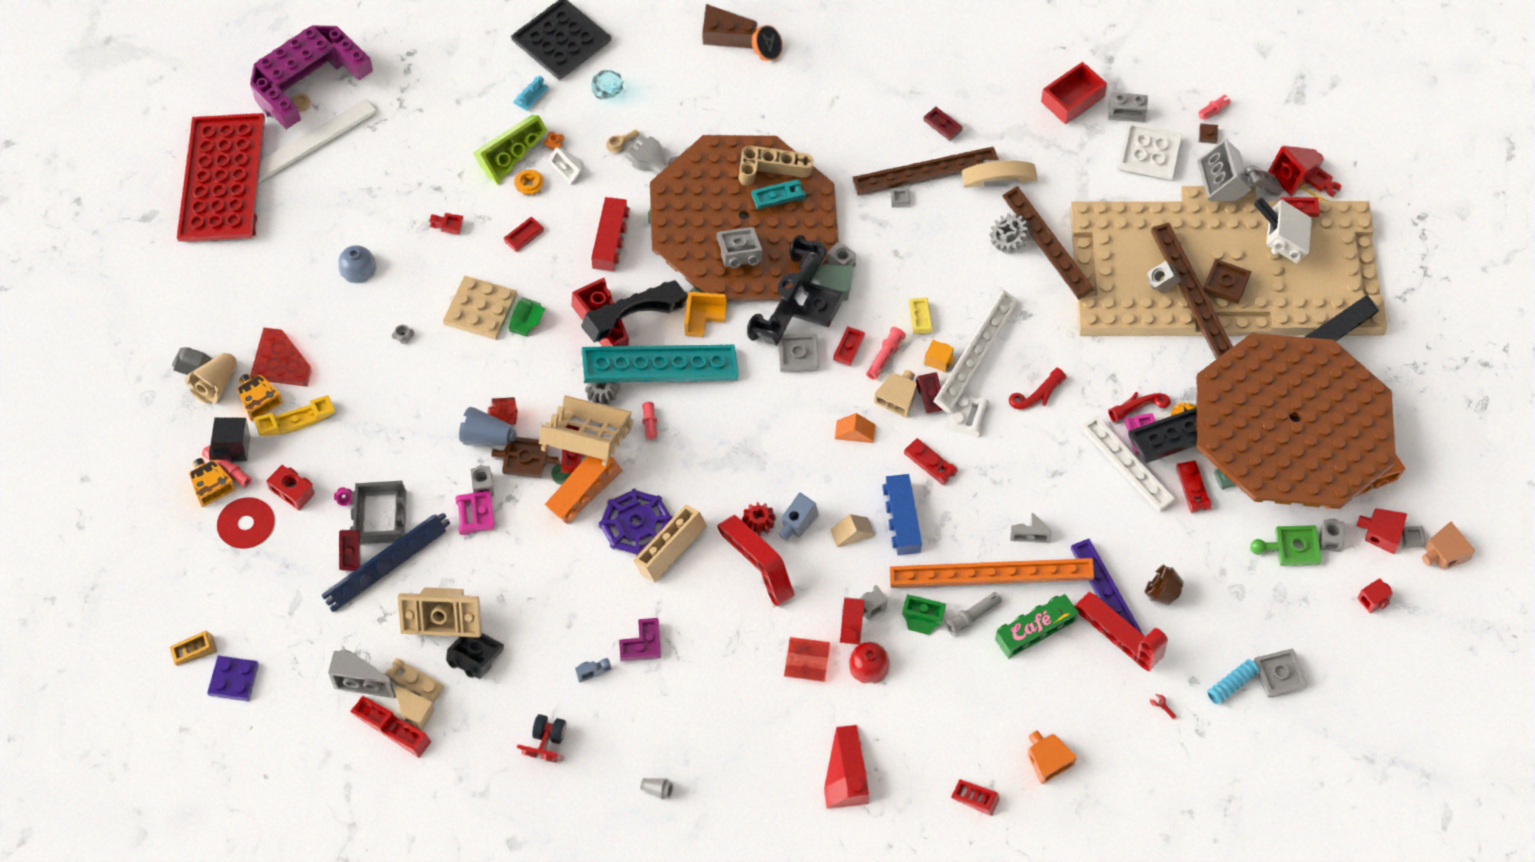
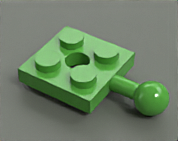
M1316 525L1276 526L1275 535L1277 542L1265 543L1262 539H1255L1250 544L1251 551L1256 555L1263 554L1265 550H1278L1280 566L1320 565L1322 562ZM1300 542L1303 548L1297 549L1293 546V543Z

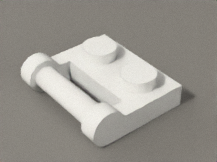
M961 395L952 411L949 412L945 429L978 437L981 431V421L985 409L988 408L989 401L985 398L977 399ZM972 406L976 407L977 411L972 426H967Z

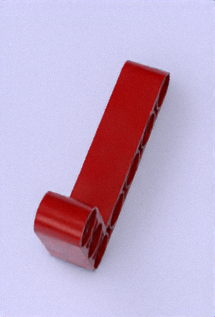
M735 514L717 524L722 537L760 571L768 595L776 606L795 596L784 562L770 545Z
M1088 592L1075 604L1074 607L1083 619L1144 670L1150 672L1164 657L1168 638L1160 629L1154 628L1145 637L1092 592Z

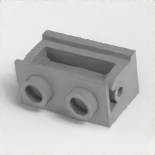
M1111 92L1108 120L1145 123L1148 110V95Z

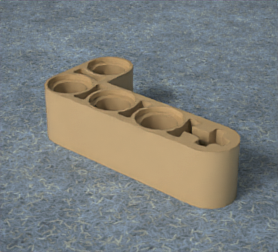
M746 146L742 150L738 178L743 185H751L755 181L756 171L808 177L811 175L814 159L810 154Z

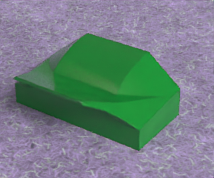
M522 297L511 316L509 332L527 337L530 329L539 324L546 308L542 307L541 303Z
M907 594L902 615L906 620L908 630L930 635L936 626L942 624L946 603Z

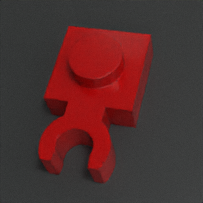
M1319 167L1306 180V183L1319 192L1326 190L1327 194L1332 198L1336 194L1332 189H1336L1339 192L1342 187L1338 182H1332L1333 176Z

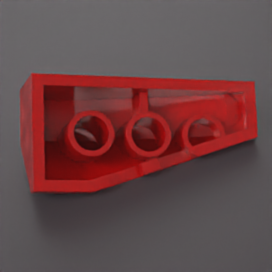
M857 725L836 727L824 784L826 809L869 804L868 783Z

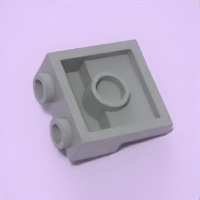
M754 227L717 232V240L721 248V257L725 267L738 268L744 264L754 266L762 262V248Z

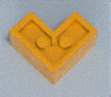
M688 292L684 322L685 336L704 337L706 321L725 323L727 308L725 294Z

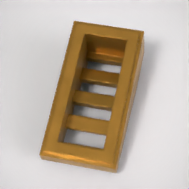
M205 630L170 646L174 664L177 666L217 652V647L213 635ZM189 646L191 649V653H189L187 647ZM179 649H182L184 656H180Z

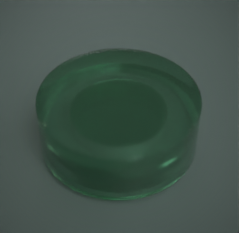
M558 464L551 471L552 480L556 484L562 485L571 473H561V464Z

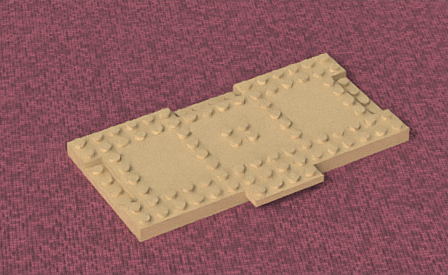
M1181 186V201L1071 202L1070 219L1073 259L1094 288L1093 292L1077 300L1079 336H1204L1178 284L1164 293H1160L1157 289L1153 290L1148 283L1150 278L1147 272L1165 262L1151 233V228L1168 222L1202 287H1204L1215 259L1252 271L1239 304L1206 293L1227 336H1248L1251 333L1307 336L1366 295L1370 296L1380 311L1345 336L1385 335L1387 321L1383 295H1380L1372 240L1373 225L1369 201H1319V217H1311L1309 253L1297 264L1280 253L1274 255L1271 251L1272 248L1266 245L1269 221L1254 205V202L1257 200L1256 187L1250 186L1251 190L1245 197H1241L1237 201H1209L1204 186ZM1279 201L1266 202L1273 208Z

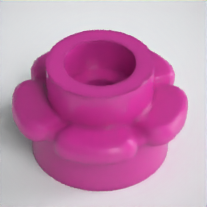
M340 487L334 493V500L341 506L349 505L352 502V490Z

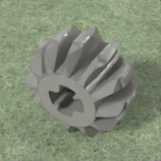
M617 382L587 383L585 388L587 399L603 405L607 403L610 405L611 400L616 401Z

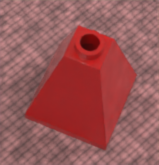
M1283 145L1267 172L1276 176L1282 188L1290 196H1294L1317 167L1320 168L1324 157L1316 149Z

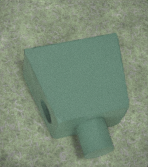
M820 265L817 270L818 285L843 292L845 294L843 301L849 299L853 279V265Z

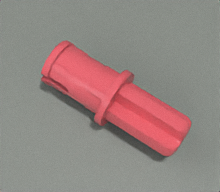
M1224 94L1217 100L1209 102L1208 106L1198 112L1199 118L1206 120L1210 116L1220 113L1221 109L1230 105V98L1224 100L1228 97Z
M645 402L642 404L644 416L642 423L645 425L646 438L653 440L657 438L656 423L658 421L655 417L654 403Z

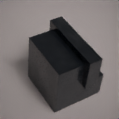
M214 417L209 449L210 460H230L231 458V461H247L251 436L246 417Z

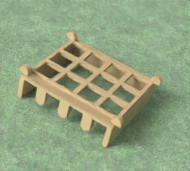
M565 395L563 406H558L557 414H552L551 422H546L545 425L541 426L539 444H543L541 451H546L548 444L551 447L603 459L602 466H607L610 456L615 454L617 446L620 447L622 439H625L632 429V411ZM573 417L584 419L586 421L583 424L571 420ZM592 421L604 425L602 428L591 426L589 423ZM569 424L581 428L576 431L568 429L566 426ZM612 426L618 429L616 431L607 430V427ZM589 429L598 433L597 435L584 433V430ZM603 433L613 435L611 439L601 437Z

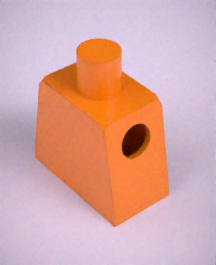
M1036 730L1028 736L1033 744L1028 750V758L1041 784L1075 765L1076 755L1055 734L1043 738L1039 730Z

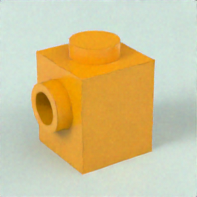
M932 340L925 354L924 364L946 372L948 366L952 367L955 361V356H953L954 348L947 343Z

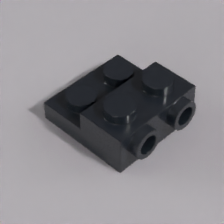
M484 633L480 637L460 636L447 649L446 661L451 668L456 669L458 667L462 669L469 678L476 677L481 679L491 668L492 662L504 650V644Z

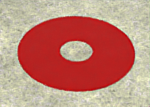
M245 497L234 500L220 512L217 519V532L227 545L234 548L245 549L257 546L266 540L273 530L275 521L273 511L267 503L257 498ZM243 516H250L254 521L253 526L247 530L238 527V520Z

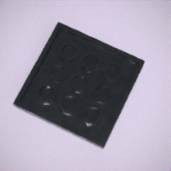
M557 0L513 33L511 41L556 79L560 80L611 41V35L568 0Z

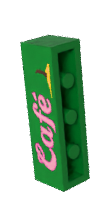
M1066 594L1052 597L1047 604L1043 606L1038 605L1033 608L1029 614L1018 616L1009 625L1003 624L996 631L995 640L1009 659L1076 622L1079 612Z

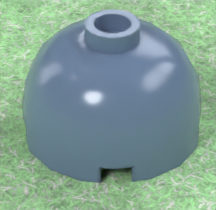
M349 246L339 256V273L350 283H363L367 281L368 277L375 274V257L364 246Z

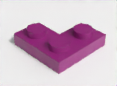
M658 617L638 619L639 638L619 639L620 661L661 658Z

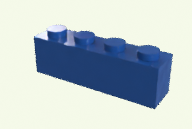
M910 475L886 476L885 484H882L883 496H887L888 500L885 502L886 513H890L891 519H888L889 531H893L894 537H891L892 548H896L897 556L921 553L922 541Z

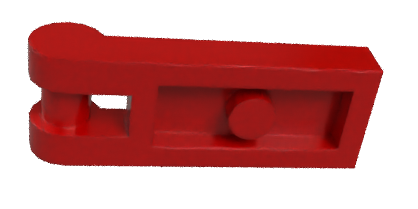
M918 438L904 449V454L942 485L949 481L948 478L950 476H954L958 472L953 464H949Z
M1196 460L1177 463L1176 470L1190 512H1198L1199 509L1210 510L1211 501L1207 496Z

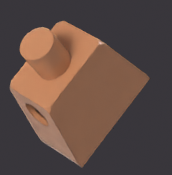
M1451 521L1430 538L1425 547L1427 553L1422 556V560L1427 566L1436 562L1444 570L1469 561L1475 549Z

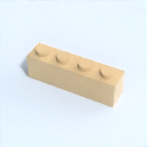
M686 504L638 554L633 561L642 576L655 583L702 533L707 525L700 511Z

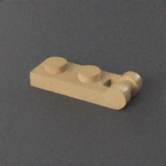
M395 658L391 669H387L385 675L392 682L401 687L406 686L410 688L416 695L429 697L432 703L435 702L444 689L442 683L409 666L399 658ZM399 670L404 672L401 677L397 675Z

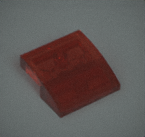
M790 637L784 677L825 682L830 642Z

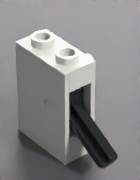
M1260 197L1254 202V205L1269 221L1266 245L1272 248L1271 251L1274 255L1280 253L1297 264L1309 253L1312 218L1282 199L1271 208Z

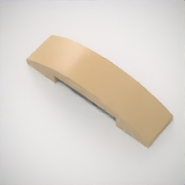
M993 161L962 170L964 188L983 186V182L1018 179L1019 183L1038 180L1035 164L1025 161Z

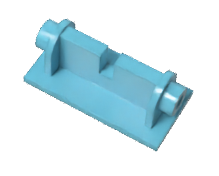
M540 75L536 76L521 94L517 95L513 103L528 111L549 89V86L544 84V78Z

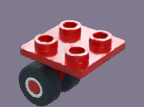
M538 714L533 724L532 737L541 740L539 748L517 744V749L521 750V754L532 758H537V755H541V759L557 763V760H563L564 756L547 751L549 739L552 743L556 744L562 742L566 730V720L556 718L554 723H549L548 716Z

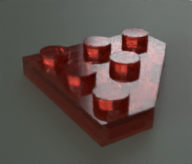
M263 327L250 377L254 378L261 375L268 382L308 387L312 372L311 366L282 329Z

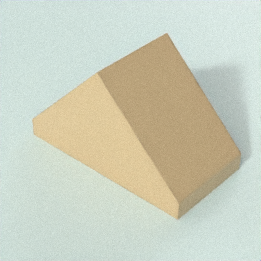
M849 514L831 528L837 548L875 536L868 517Z

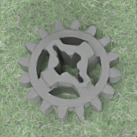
M1007 213L1005 218L1000 215L1001 220H994L996 225L990 227L993 231L989 233V236L992 238L990 240L997 250L1000 249L1003 253L1006 250L1012 253L1014 248L1019 251V245L1025 246L1023 241L1029 240V237L1026 235L1030 233L1028 229L1029 224L1022 216H1018L1017 213H1014L1013 216Z

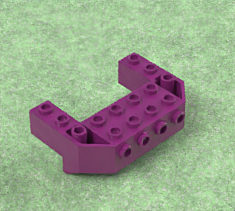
M311 25L254 63L250 81L254 100L267 117L272 115L287 130L301 121L298 107L283 93L285 90L327 62L336 70L344 66L360 81L373 72L371 58L338 26Z

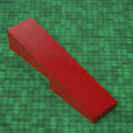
M362 696L350 710L352 715L418 758L431 743L426 733L397 718L393 712L365 696Z

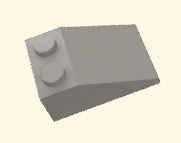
M334 650L328 675L335 690L395 699V692L388 676L349 650Z

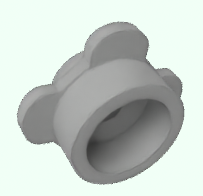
M400 324L395 328L391 336L392 339L399 340L401 344H407L408 339L414 336V330L409 329L405 324Z

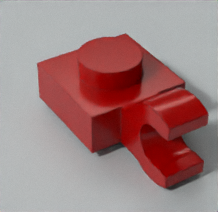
M446 212L444 217L431 214L429 220L431 222L430 227L435 229L441 227V232L460 235L464 217Z

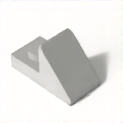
M1032 512L1030 526L1025 524L1011 525L1010 541L1050 543L1052 530Z

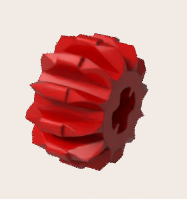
M757 501L756 506L749 504L748 509L743 511L742 521L754 532H758L759 536H761L762 531L768 534L769 528L773 529L776 515L773 514L772 507L767 508L766 503L761 506Z

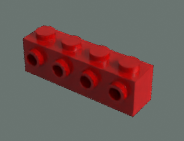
M605 197L591 256L592 269L615 271L616 264L619 265V249H622L624 244L622 235L623 233L626 234L627 222L625 221L626 218L630 217L631 210L627 205V199Z

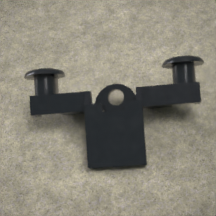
M798 235L792 240L789 256L793 262H798L801 259L799 265L800 272L787 274L780 280L778 292L782 299L769 321L765 320L762 314H755L751 317L747 325V336L751 341H755L760 336L763 337L766 343L777 346L792 317L829 328L845 298V294L838 290L811 283L827 253L823 243L813 240L811 242L807 241L803 235ZM787 284H793L791 288L784 289ZM799 287L807 295L803 306L799 305L795 299Z

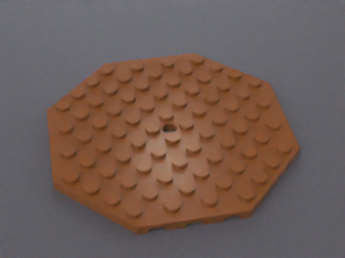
M702 135L650 181L652 251L656 255L659 254L676 272L679 271L691 285L699 288L703 293L725 294L726 301H780L782 299L778 292L780 280L787 274L800 272L799 265L801 259L798 262H793L789 256L792 240L798 235H803L807 241L811 242L813 240L823 243L827 252L839 241L835 184L813 166L811 175L808 177L756 171L754 183L743 185L740 183L738 176L742 150L746 146L796 151L777 135ZM797 179L801 181V189L806 194L804 200H795L757 210L751 195L752 190ZM744 212L749 218L744 220L739 215ZM754 227L762 248V262L754 266L744 264L738 268L725 267L721 257V248L717 240V232ZM827 253L820 265H824L826 263ZM787 284L784 289L791 288L793 284Z
M1251 333L1197 373V449L1254 502H1263L1264 500L1274 501L1275 504L1291 505V503H1299L1309 507H1320L1322 505L1332 506V509H1341L1393 467L1396 462L1392 390L1335 340ZM1292 416L1298 417V416H1299V420H1300V421H1299V422H1293V421L1290 419V417H1292Z

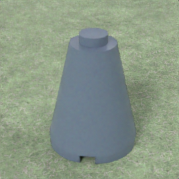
M470 406L464 412L463 416H466L465 422L460 423L459 440L463 442V445H510L511 442L515 441L516 430H514V426L476 407Z

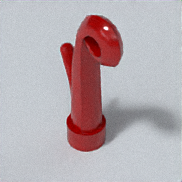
M1056 367L1049 373L1050 376L1027 399L1023 394L1016 392L1009 396V404L1015 409H1026L1043 398L1042 406H1046L1053 390L1067 379L1066 374ZM1019 398L1021 402H1016L1015 399Z
M1135 392L1130 399L1120 406L1116 405L1110 408L1108 414L1110 419L1117 423L1123 420L1125 416L1152 402L1159 408H1167L1171 404V399L1163 393H1153L1137 398L1138 392Z

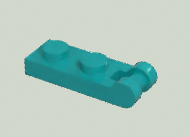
M799 179L752 190L751 192L757 210L795 200L802 201L806 198L805 191L801 189L802 184Z

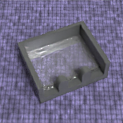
M403 480L355 483V491H352L354 508H351L353 526H350V530H360V544L395 542L405 535L407 490Z

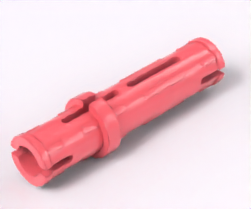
M210 445L202 451V456L210 460ZM215 460L225 473L243 488L251 484L252 478L245 474L240 466L231 463L229 460Z

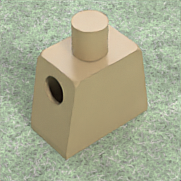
M905 370L902 376L892 373L875 392L874 404L907 418L917 391V383L912 381L915 374L910 370Z

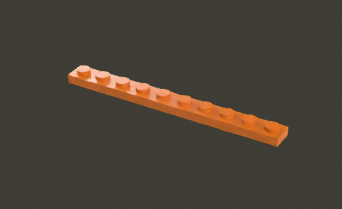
M1092 558L890 566L891 588L1094 580Z

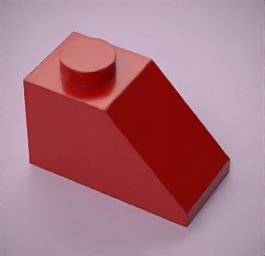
M844 597L840 643L860 645L865 599Z

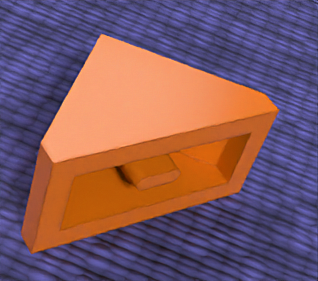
M855 413L837 420L836 440L874 443L875 424Z

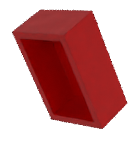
M1082 61L1043 88L1041 103L1064 124H1067L1104 98L1108 83Z

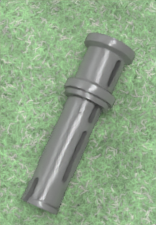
M993 592L966 611L960 610L958 615L944 621L946 629L952 636H956L958 631L964 627L971 626L973 620L1002 602L1001 597L997 592Z

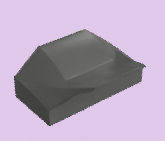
M182 347L176 354L172 367H174V371L188 375L213 358L204 352L189 347Z

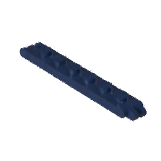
M441 513L438 516L436 514L430 516L325 591L321 596L324 600L327 599L325 602L327 606H330L331 612L341 608L445 533V528L451 523L449 519H445L447 517L446 514Z

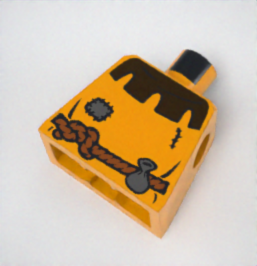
M244 374L239 378L242 385L237 388V391L251 422L254 421L253 418L262 416L283 404L280 393L261 375L251 378L249 374Z
M198 458L193 461L192 464L195 469L190 471L189 475L201 507L236 490L231 478L215 460L205 463L203 458Z

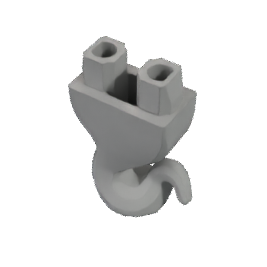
M640 135L635 142L638 150L629 147L625 151V158L632 162V167L635 169H649L658 175L666 168L663 148L659 141L652 136L646 138ZM678 156L671 157L668 162V165L671 164Z

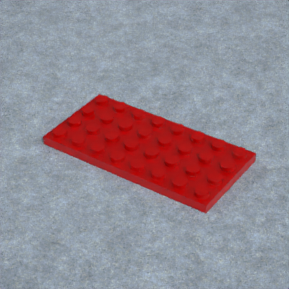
M264 113L192 117L176 237L178 242L252 238L265 125Z

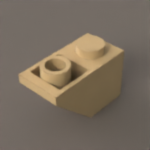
M396 685L394 690L403 720L422 731L435 711L432 700L425 695L419 696L414 694V691L406 686L402 688Z

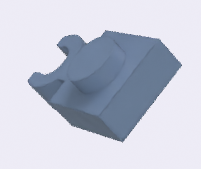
M608 657L596 663L595 661L583 662L578 667H575L579 683L597 677L598 673L612 670Z

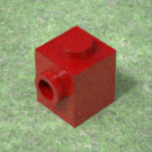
M1378 578L1363 588L1357 599L1371 614L1378 608L1384 609L1391 602L1390 598L1393 592L1386 582Z

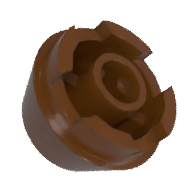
M1163 564L1155 571L1157 574L1153 580L1148 581L1144 593L1147 594L1150 601L1169 605L1180 596L1184 581L1173 567H1167Z

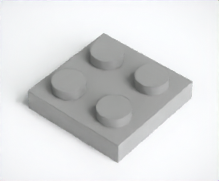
M790 334L781 337L779 341L780 372L818 370L817 334Z
M1293 648L1256 657L1253 660L1259 668L1258 675L1268 698L1301 690L1308 686Z

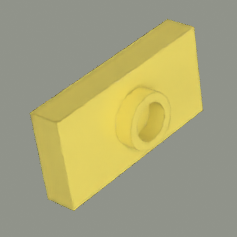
M928 297L909 299L913 334L932 333Z

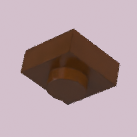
M1200 123L1198 142L1217 144L1218 125Z

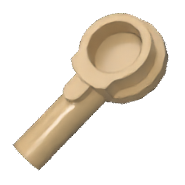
M634 129L622 136H611L606 142V148L613 153L621 152L626 142L639 135L638 130Z

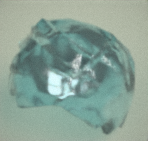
M602 70L592 77V93L600 100L612 99L623 90L624 80L619 73L613 70Z

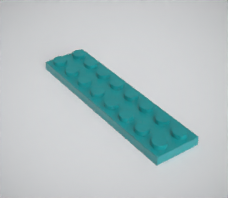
M735 344L581 347L584 383L738 380L739 377Z

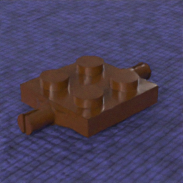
M516 437L515 441L507 445L504 450L492 449L491 457L503 458L502 473L508 475L542 478L543 468L546 463L558 465L559 456L547 455V449L546 451H541L543 444H539V439Z

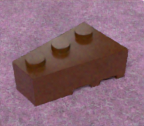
M706 4L702 29L703 45L753 49L752 36L756 32L757 21Z

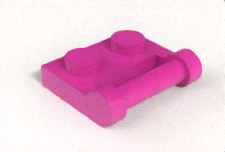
M490 491L462 494L455 497L459 511L460 526L458 530L460 535L495 529ZM471 502L473 523L468 524L466 504Z

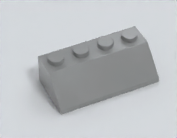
M1227 138L1197 160L1209 201H1237L1241 197H1245L1251 190L1248 177L1244 172L1245 167L1241 153Z

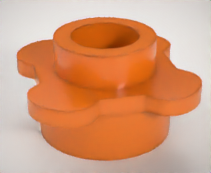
M553 131L548 132L544 145L548 146L551 150H555L556 147L560 148L562 141L565 139L564 135H558Z

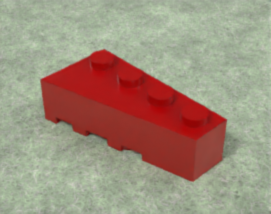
M604 277L572 292L571 306L582 321L587 312L595 311L604 305L614 303ZM622 319L613 327L608 338L598 341L601 346L629 345V336Z

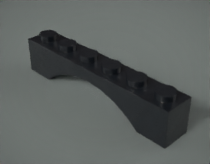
M676 280L664 282L660 286L650 287L646 291L639 294L635 293L629 298L619 299L616 303L604 305L598 310L587 312L584 315L581 327L595 343L608 338L613 327L622 318L641 311L671 313L683 308L688 295Z

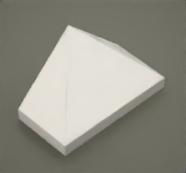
M556 147L547 161L570 185L574 183L581 172V159L559 147Z

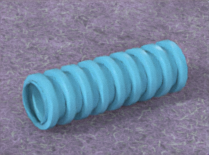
M1251 659L1241 663L1240 666L1231 671V674H1227L1226 677L1217 682V685L1215 684L1207 690L1210 700L1217 705L1225 701L1226 697L1231 696V693H1235L1236 690L1245 685V682H1249L1250 679L1259 674L1257 664Z

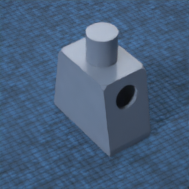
M799 492L781 518L783 528L778 535L786 541L793 534L801 537L819 516L816 502Z

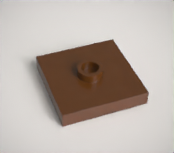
M1215 259L1203 289L1205 293L1239 304L1252 271Z

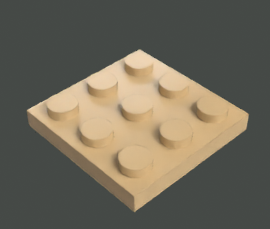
M464 275L443 319V325L497 340L518 295L517 290Z

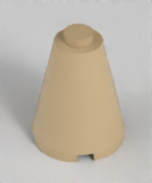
M222 353L190 372L185 378L186 385L189 384L192 388L190 390L192 395L204 403L213 402L212 404H215L237 367L236 358L230 353Z

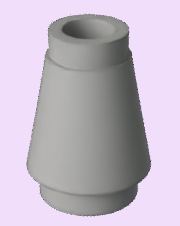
M643 778L640 790L660 799H669L673 790V782H670L668 779Z

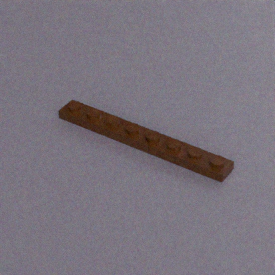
M994 146L853 176L852 181L858 196L959 174L966 168L984 163V160L999 159Z
M1017 186L1003 194L1002 197L1012 212L1022 216L1029 224V235L1077 300L1093 292L1092 284L1021 189Z

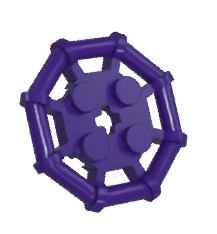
M634 488L630 492L607 501L608 505L602 520L599 522V528L604 532L611 549H618L638 556L651 542L649 541L640 546V541L650 536L654 539L657 535L655 532L657 523H663L662 530L673 516L669 514L660 495L655 496L637 491ZM633 499L632 502H630V503H628V504H626V505H623V506L620 505V504H622V503H624V502H627V501ZM637 499L644 500L650 503H645V505L640 504V502H638ZM657 506L662 516H656L653 508ZM617 510V517L613 520H610L613 511ZM634 518H636L637 520H640V519H641V521L639 522L640 524H638V525L632 524V523H633V519H634ZM610 527H616L620 533L616 538ZM623 539H627V541L629 542H635L636 546L626 544L621 541Z

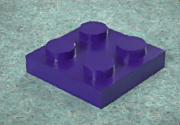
M218 655L207 691L208 696L249 702L259 666L258 661Z

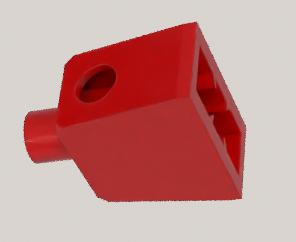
M1376 508L1371 518L1359 515L1356 526L1367 530L1366 542L1391 554H1395L1400 543L1407 513Z

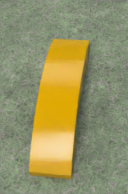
M329 395L310 400V405L276 416H273L271 412L255 417L253 420L259 436H272L290 433L311 426L335 413Z

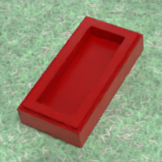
M531 216L503 239L508 246L515 252H518L544 231V227Z

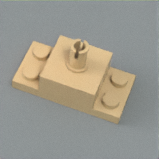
M424 587L420 594L399 593L397 596L401 634L480 637L482 635L479 596H464V589Z

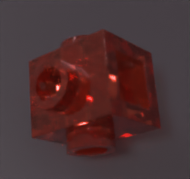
M515 397L491 398V406L487 408V413L510 425H516L518 410Z

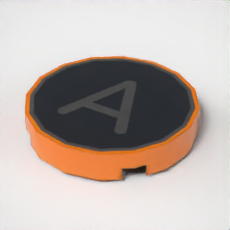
M770 25L758 27L752 36L754 52L760 56L761 60L767 62L775 60L780 56L783 43L779 32Z

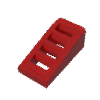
M962 779L958 780L951 795V799L989 816L993 815L1000 800L998 792ZM965 787L967 790L964 797L960 796ZM972 791H974L975 793L972 799H969ZM980 795H983L980 803L977 802Z

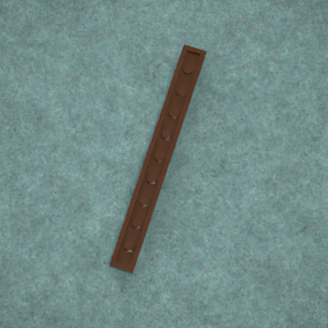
M1170 223L1152 227L1151 233L1165 261L1174 266L1181 280L1178 286L1215 359L1219 358L1233 347Z

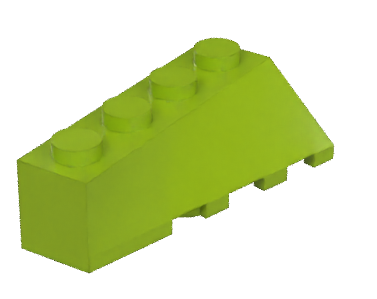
M530 115L472 153L481 169L498 185L503 177L509 174L515 164L522 160L528 150L533 148L548 130L539 115Z

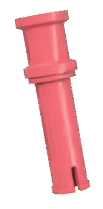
M898 327L890 329L889 336L883 340L880 352L866 372L868 378L877 380L892 353L897 352L899 343L905 339L906 334Z

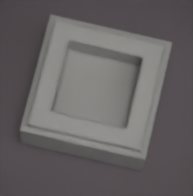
M909 188L890 189L891 208L910 207Z
M1423 526L1403 528L1404 548L1425 547L1426 541Z

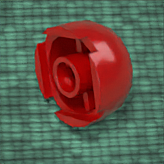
M864 642L856 646L851 652L849 659L850 673L859 682L865 684L866 682H873L875 684L883 680L888 674L890 666L889 656L885 648L878 643Z

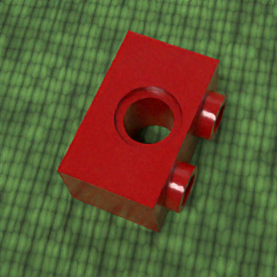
M283 464L266 480L271 492L298 511L315 494L312 487L313 484L309 479L301 478L293 468H287Z

